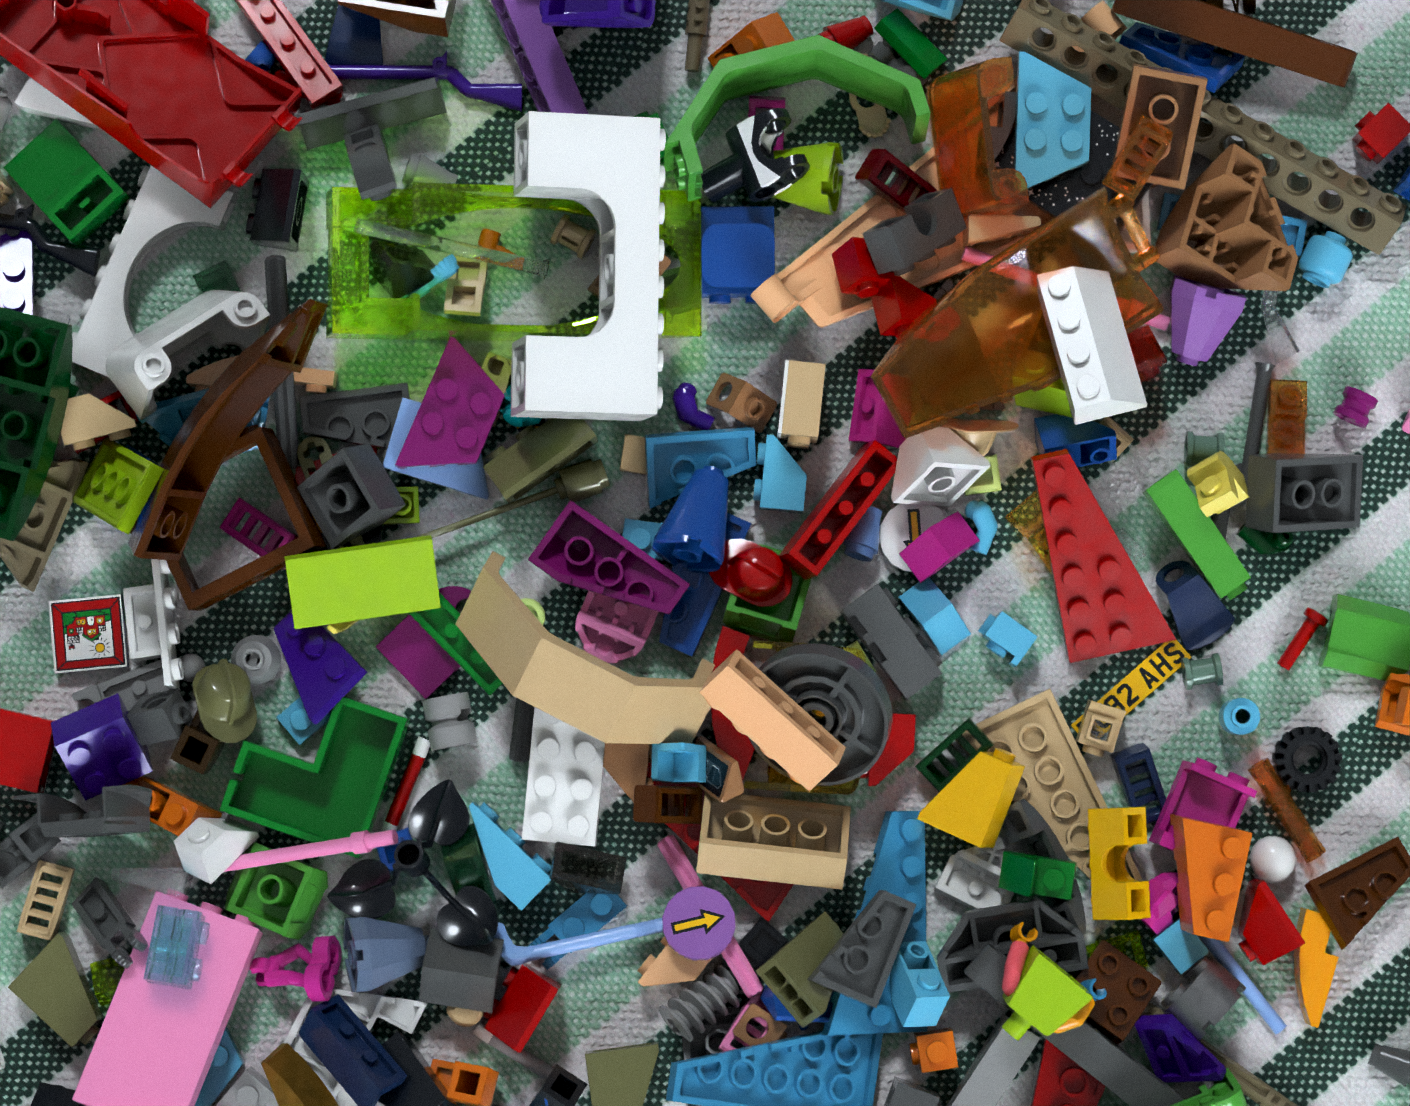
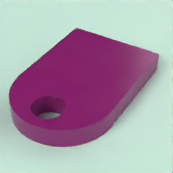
M447 586L438 589L456 609L458 604L468 599L471 590L460 586ZM410 614L375 646L425 699H428L461 667Z

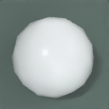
M1266 836L1258 840L1252 847L1250 866L1260 879L1268 882H1280L1288 878L1294 871L1296 853L1292 845L1284 838Z

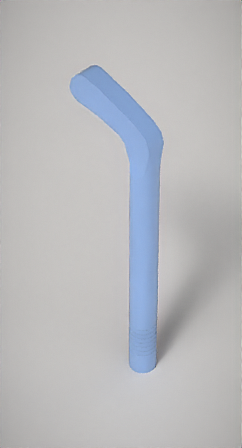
M1198 936L1216 960L1246 987L1242 993L1274 1034L1281 1032L1287 1025L1278 1016L1222 942Z
M661 917L533 946L514 945L507 934L504 924L498 922L494 938L504 939L501 957L511 966H518L542 958L662 933L663 921Z

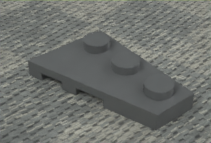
M408 383L299 396L303 433L308 436L355 445L370 443L372 448L387 450L402 397L410 399Z
M879 890L807 980L869 1007L877 1008L916 904L885 890Z

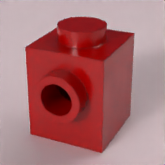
M1388 102L1376 115L1369 111L1355 125L1359 132L1352 140L1357 144L1355 149L1360 156L1369 162L1373 160L1378 164L1410 133V123Z

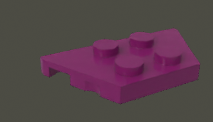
M450 336L395 463L397 468L404 469L414 466L437 467L447 464L470 465L476 464L505 395L454 337Z

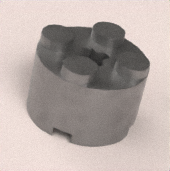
M1206 955L1185 973L1183 977L1188 982L1186 984L1181 982L1160 1002L1165 1008L1163 1012L1165 1014H1173L1198 1041L1207 1034L1204 1030L1209 1025L1215 1026L1240 998L1241 995L1239 993L1246 989L1215 958L1209 959Z

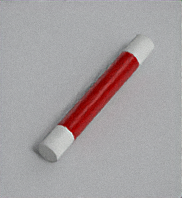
M418 736L380 832L397 830L429 751V740Z

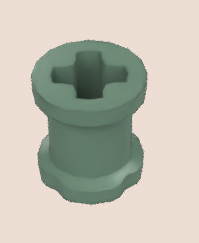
M1186 431L1184 463L1190 464L1192 460L1203 461L1219 451L1224 452V433H1217L1216 436L1194 435L1193 431Z
M1218 653L1212 654L1211 658L1191 661L1188 658H1181L1182 678L1186 690H1191L1194 685L1215 683L1216 686L1223 685V670Z

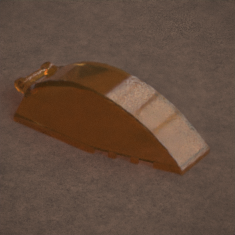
M1100 188L977 267L941 295L909 325L888 350L871 375L876 388L904 438L947 424V419L958 415L980 412V407L1000 401L1003 404L1013 400L1012 396L1030 389L1034 392L1039 391L1061 378L1037 293L1038 274L1071 266L1109 271L1127 335L1164 311L1163 305L1139 273L1160 258V254L1156 246L1150 244L1133 209L1135 202L1130 193L1120 194L1108 203L1106 188ZM1119 216L1137 250L1133 256H1131L1114 221Z

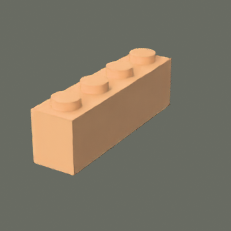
M737 649L706 679L699 693L704 696L709 706L724 714L738 732L747 735L754 741L766 757L774 759L787 771V774L794 782L803 785L810 791L839 765L846 747Z

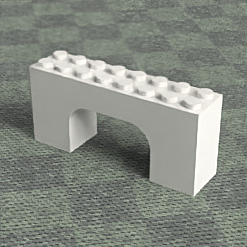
M528 111L515 123L514 197L569 199L582 204L592 213L598 224L600 247L599 314L596 325L591 333L585 337L525 335L512 343L511 417L642 421L657 415V409L662 407L663 390L662 387H658V372H661L663 368V351L658 350V335L663 333L664 317L662 313H658V298H662L664 293V278L659 276V261H663L665 246L664 240L659 239V224L662 225L665 218V205L663 202H660V188H663L665 183V167L660 165V151H663L665 148L666 133L665 129H660V118Z

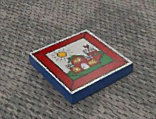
M122 594L48 601L55 674L129 667Z

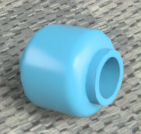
M1326 231L1325 236H1312L1308 240L1298 263L1300 269L1304 272L1302 277L1310 283L1323 288H1329L1330 284L1340 283L1353 258L1352 251L1345 245L1346 239L1331 231Z

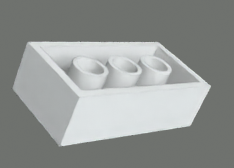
M534 707L522 840L596 846L604 772L605 743Z

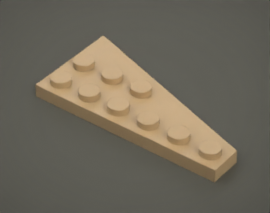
M1047 689L976 723V725L994 743L987 752H994L995 748L1006 750L1016 755L1015 762L1025 766L1012 800L1017 802L1025 799L1040 813L1056 835L1067 857L1071 861L1077 862V867L1091 881L1088 809L1108 807L1051 689ZM967 730L962 734L976 750L981 747ZM955 740L961 746V748L970 756V754L963 748V746L957 740ZM1128 850L1125 857L1126 870L1133 879L1143 881Z

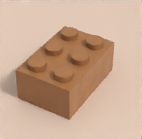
M1133 63L1111 168L1112 176L1185 190L1208 81L1206 77Z

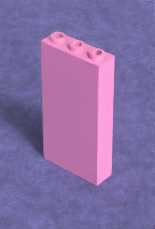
M168 889L166 894L156 891L140 930L148 946L142 952L135 948L132 949L130 957L133 963L129 968L124 969L72 1100L85 1106H195L263 933L255 927L256 923L249 921L248 917L239 914L235 916V919L221 915L222 908L202 901L200 907L188 903L189 897L175 890Z

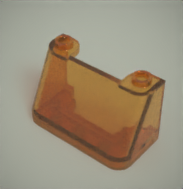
M1011 56L992 58L938 76L931 82L928 88L927 98L931 112L930 123L939 190L952 188L964 220L970 214H1015L1029 204L1025 177L1015 169L995 168L987 97L1004 94L1013 83Z

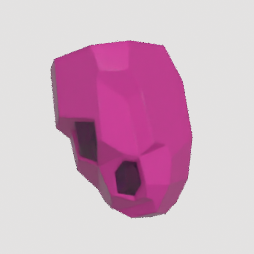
M1164 872L1149 880L1151 918L1140 920L1157 936L1174 922L1173 916L1179 910L1176 885L1178 883V873Z

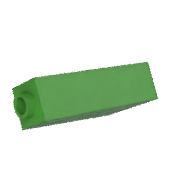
M1177 469L1171 471L1142 492L1219 599L1227 596L1229 600H1232L1248 588L1244 582L1250 579L1251 576L1211 518L1206 517L1201 511L1198 499Z

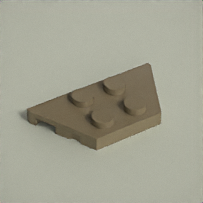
M78 458L52 462L36 503L15 540L10 541L0 538V557L21 587L32 592L35 591L73 502L72 499L89 463Z

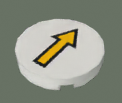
M899 503L886 514L880 525L879 543L883 555L892 565L900 570L912 572L899 553L929 527L945 519V515L936 506Z

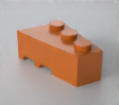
M1170 814L1175 842L1173 853L1178 873V883L1176 885L1181 930L1193 935L1229 942L1253 833L1238 828Z

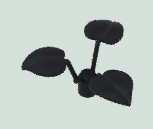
M449 779L431 788L412 809L408 819L409 833L416 841L406 840L396 847L394 852L396 863L392 866L394 869L392 879L390 871L385 864L375 859H365L352 865L327 895L331 903L345 914L352 917L377 919L387 914L394 907L396 896L391 887L397 885L400 873L403 871L410 877L424 875L449 902V904L440 909L437 915V929L448 943L459 947L486 945L493 941L498 927L495 905L486 892L478 887L469 885L460 889L454 898L428 870L430 858L424 849L431 848L434 841L441 846L452 845L465 835L469 827L470 819L467 806L455 785Z

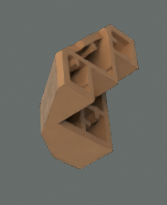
M1235 143L1229 145L1183 192L1160 229L1152 259L1179 277L1217 288L1269 291L1289 290L1298 256L1293 244L1288 246L1280 226L1285 223L1275 196L1269 197L1262 178L1267 176L1262 161Z

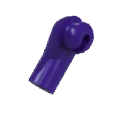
M681 383L674 390L672 398L678 418L700 431L710 430L715 417L697 408L695 400L697 390L695 386L691 383Z

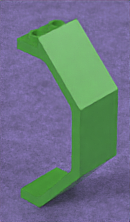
M820 35L720 59L665 143V172L673 170L678 191L685 190L688 202L702 198L700 188L703 184L701 178L703 168L696 144L723 104L735 98L812 79L820 80L897 112L904 120L911 145L924 142L931 112L920 79Z

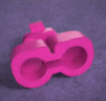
M335 936L316 937L313 941L311 953L303 945L297 943L276 955H271L269 959L264 957L254 958L250 965V971L253 974L257 973L255 980L258 986H300L305 988L312 1002L329 1001L335 984L334 975L338 974L342 959L341 946ZM298 958H301L308 964L304 974L292 970H284L286 965Z

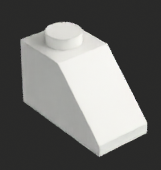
M198 817L174 840V844L184 871L212 884L259 838V834L257 831L232 819Z

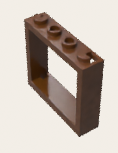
M257 424L244 428L222 463L257 445L299 538L201 588L198 587L184 553L180 561L166 560L188 610L202 611L286 568L284 556L317 552L327 547L309 508L297 490L299 485L274 430L271 428L258 427Z

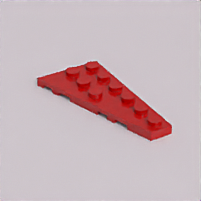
M1063 449L1031 456L1069 663L1177 640L1068 450Z

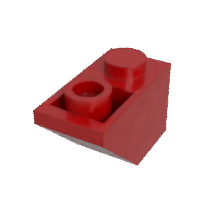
M893 713L891 733L880 758L871 769L860 776V778H867V786L879 784L914 752L916 715Z

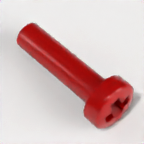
M1307 607L1303 614L1307 616L1306 620L1277 662V664L1288 671L1319 625L1325 628L1328 623V619L1312 608Z

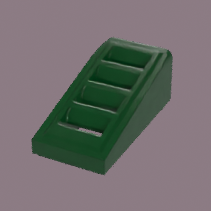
M969 717L915 767L940 792L980 751L987 752L994 743ZM966 730L981 745L977 750L962 735ZM955 740L970 754L967 759L952 744ZM945 749L960 763L957 768L942 753ZM935 758L950 772L947 777L932 762Z

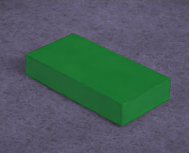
M898 8L881 19L874 27L891 47L924 79L941 68L948 60Z

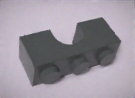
M952 188L923 194L904 207L907 215L883 220L862 233L878 275L892 271L895 276L908 273L915 269V262H921L935 256V249H940L956 242L955 236L965 230L967 226Z

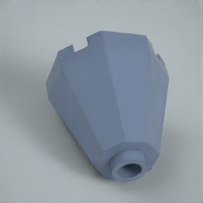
M367 917L344 918L343 946L348 952V959H345V965L351 991H371L422 967L429 935H424L422 928Z

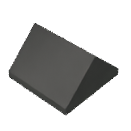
M431 928L422 965L419 1001L492 1013L504 939L494 938L493 941L486 945L459 947L448 943L440 935L438 929Z

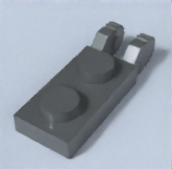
M95 877L75 899L72 906L100 946L107 950L119 965L127 969L133 963V960L128 952L119 944L126 938L133 948L142 952L147 948L148 943L144 936L135 929L136 925L107 884Z

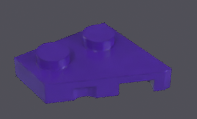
M1173 1014L1140 1015L1134 1024L1154 1074L1163 1082L1223 1080L1227 1072L1225 1066Z

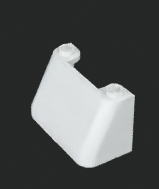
M206 291L115 347L107 357L106 372L133 411L142 420L156 411L157 405L154 400V393L156 389L168 380L171 374L170 359L209 335L219 349L227 344L241 347L243 351L264 335L270 313L255 295L248 292Z

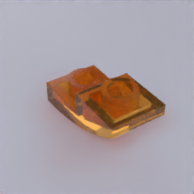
M1270 380L1266 454H1305L1307 381Z

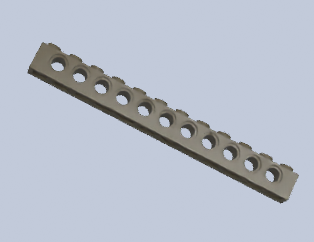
M1021 0L999 40L1018 52H1026L1089 86L1091 93L1121 110L1124 109L1133 63L1172 70L1148 60L1138 50L1123 46L1116 42L1110 34L1093 29L1083 23L1078 16L1063 12L1051 5L1048 0ZM1040 28H1046L1050 30L1052 34H1047L1043 32ZM1072 46H1078L1082 48L1084 52L1076 51ZM1104 64H1110L1114 66L1116 70L1108 69L1107 67H1105ZM1208 90L1205 91L1200 118H1206L1211 123H1204L1199 119L1193 148L1195 152L1214 161L1229 145L1237 144L1262 161L1267 176L1262 178L1268 193L1378 255L1381 254L1402 224L1407 208L1405 204L1401 203L1393 194L1383 193L1369 185L1363 177L1346 172L1339 168L1331 159L1314 154L1307 150L1299 141L1284 137L1274 131L1269 124L1254 120L1242 113L1237 106L1224 103L1212 96ZM1231 136L1240 137L1243 141H1236ZM1262 154H1269L1275 159H1268ZM1294 172H1301L1307 177H1300ZM1326 190H1333L1338 194L1333 195L1328 193ZM1357 208H1365L1369 212H1361Z

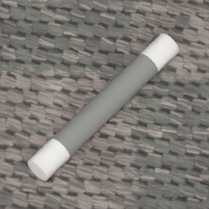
M482 1022L478 1024L473 1035L538 1076L546 1079L553 1070L552 1066L525 1049L521 1053L513 1050L484 1028L485 1024Z

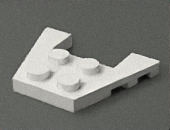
M333 988L331 995L332 998L339 994L370 1032L379 1017L413 1034L428 1004L418 1000L365 992H352L351 990ZM307 996L284 1043H288L307 1062L325 1084L339 1106H358L299 1036V1031L311 1008L324 1002H312Z

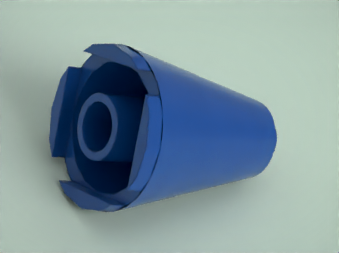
M704 466L703 469L694 471L654 537L652 549L659 557L674 565L677 559L688 562L687 569L693 571L714 572L720 569L725 556L729 480L724 476L722 470L713 466Z

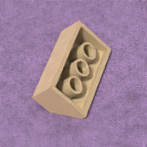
M705 792L696 873L843 890L848 856L851 806L740 794L721 803Z

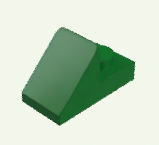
M1004 850L998 887L1027 897L1036 894L1071 900L1077 862Z

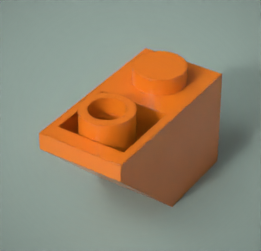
M778 12L751 21L711 54L708 60L714 68L720 59L795 40Z

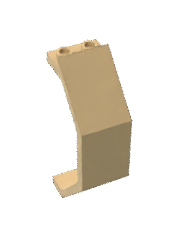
M492 551L461 611L456 626L512 696L604 743L660 744L684 742L692 744L711 708L704 696L699 692L708 676L712 673L715 664L702 658L694 677L691 679L647 678L633 676L554 636L545 629L500 576L499 571L506 557Z

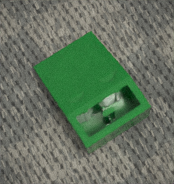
M57 119L3 167L45 215L75 245H80L131 198Z

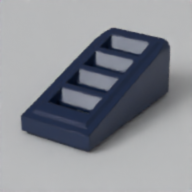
M1140 743L1112 753L1110 757L1128 807H1138L1157 800L1158 806L1146 810V824L1157 821L1166 797L1149 747L1144 743ZM1142 759L1143 763L1125 768V765ZM1147 772L1148 777L1130 783L1129 778ZM1152 786V792L1135 797L1134 792Z

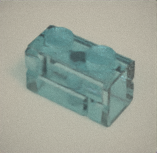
M158 905L143 978L145 981L152 984L191 989L193 981L200 980L203 960L197 959L200 944L206 945L210 930V923L204 922L205 916L202 912Z

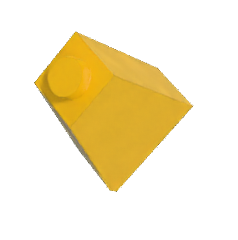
M995 748L994 752L980 751L919 812L917 819L979 848H994L1025 766L1015 762L1016 755L1006 750Z

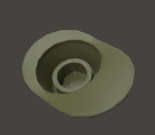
M221 659L217 664L203 667L197 672L192 686L199 717L204 729L214 739L223 743H238L247 739L253 733L257 723V711L247 673L238 665L228 663L227 659Z

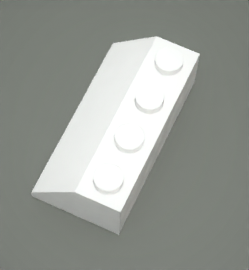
M1071 266L1038 274L1037 293L1074 424L1077 425L1147 407L1109 271Z

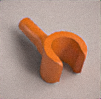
M483 229L478 240L481 250L496 253L518 267L522 266L523 258L498 245L500 233L490 229Z

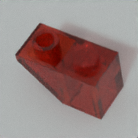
M1146 325L1127 332L1141 383L1156 378V375L1161 374L1160 368L1167 363V359L1150 327Z

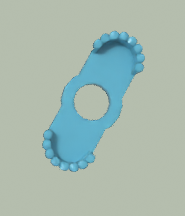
M453 254L448 255L430 271L434 276L432 281L426 284L423 278H420L401 289L399 295L408 304H413L429 293L430 289L438 283L444 282L458 272L460 267L457 264L456 257Z

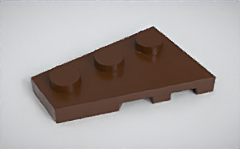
M1396 837L1304 885L1341 950L1354 939L1357 933L1410 877V855L1399 837Z

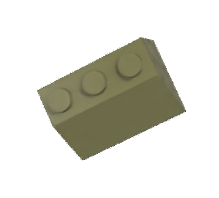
M547 418V421L538 428L530 425L515 436L518 442L507 450L502 445L486 456L488 463L483 468L506 501L511 503L518 500L595 445L598 439L584 419Z

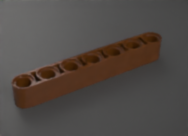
M1115 0L1111 9L1112 12L1344 88L1358 54L1350 49L1201 0Z

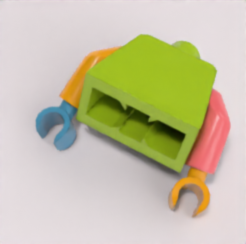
M1023 921L1012 927L1010 930L1012 944L1005 961L1002 990L1004 993L1002 997L1014 1012L1001 1027L1010 1036L1019 1041L1032 1025L1045 1036H1049L1053 1032L1059 1034L1082 1026L1094 1008L1095 1001L1106 997L1107 991L1105 988L1093 992V984L1097 981L1096 978L1079 983L1033 945L1029 949L1027 944L1038 937V931L1035 928L1028 932L1026 938L1021 931L1024 925Z

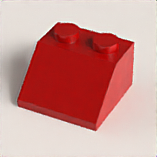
M526 963L522 964L520 969L514 966L511 968L502 983L503 986L508 988L501 1001L496 998L494 999L493 1012H485L483 1017L489 1020L484 1028L518 1053H521L561 987V984Z

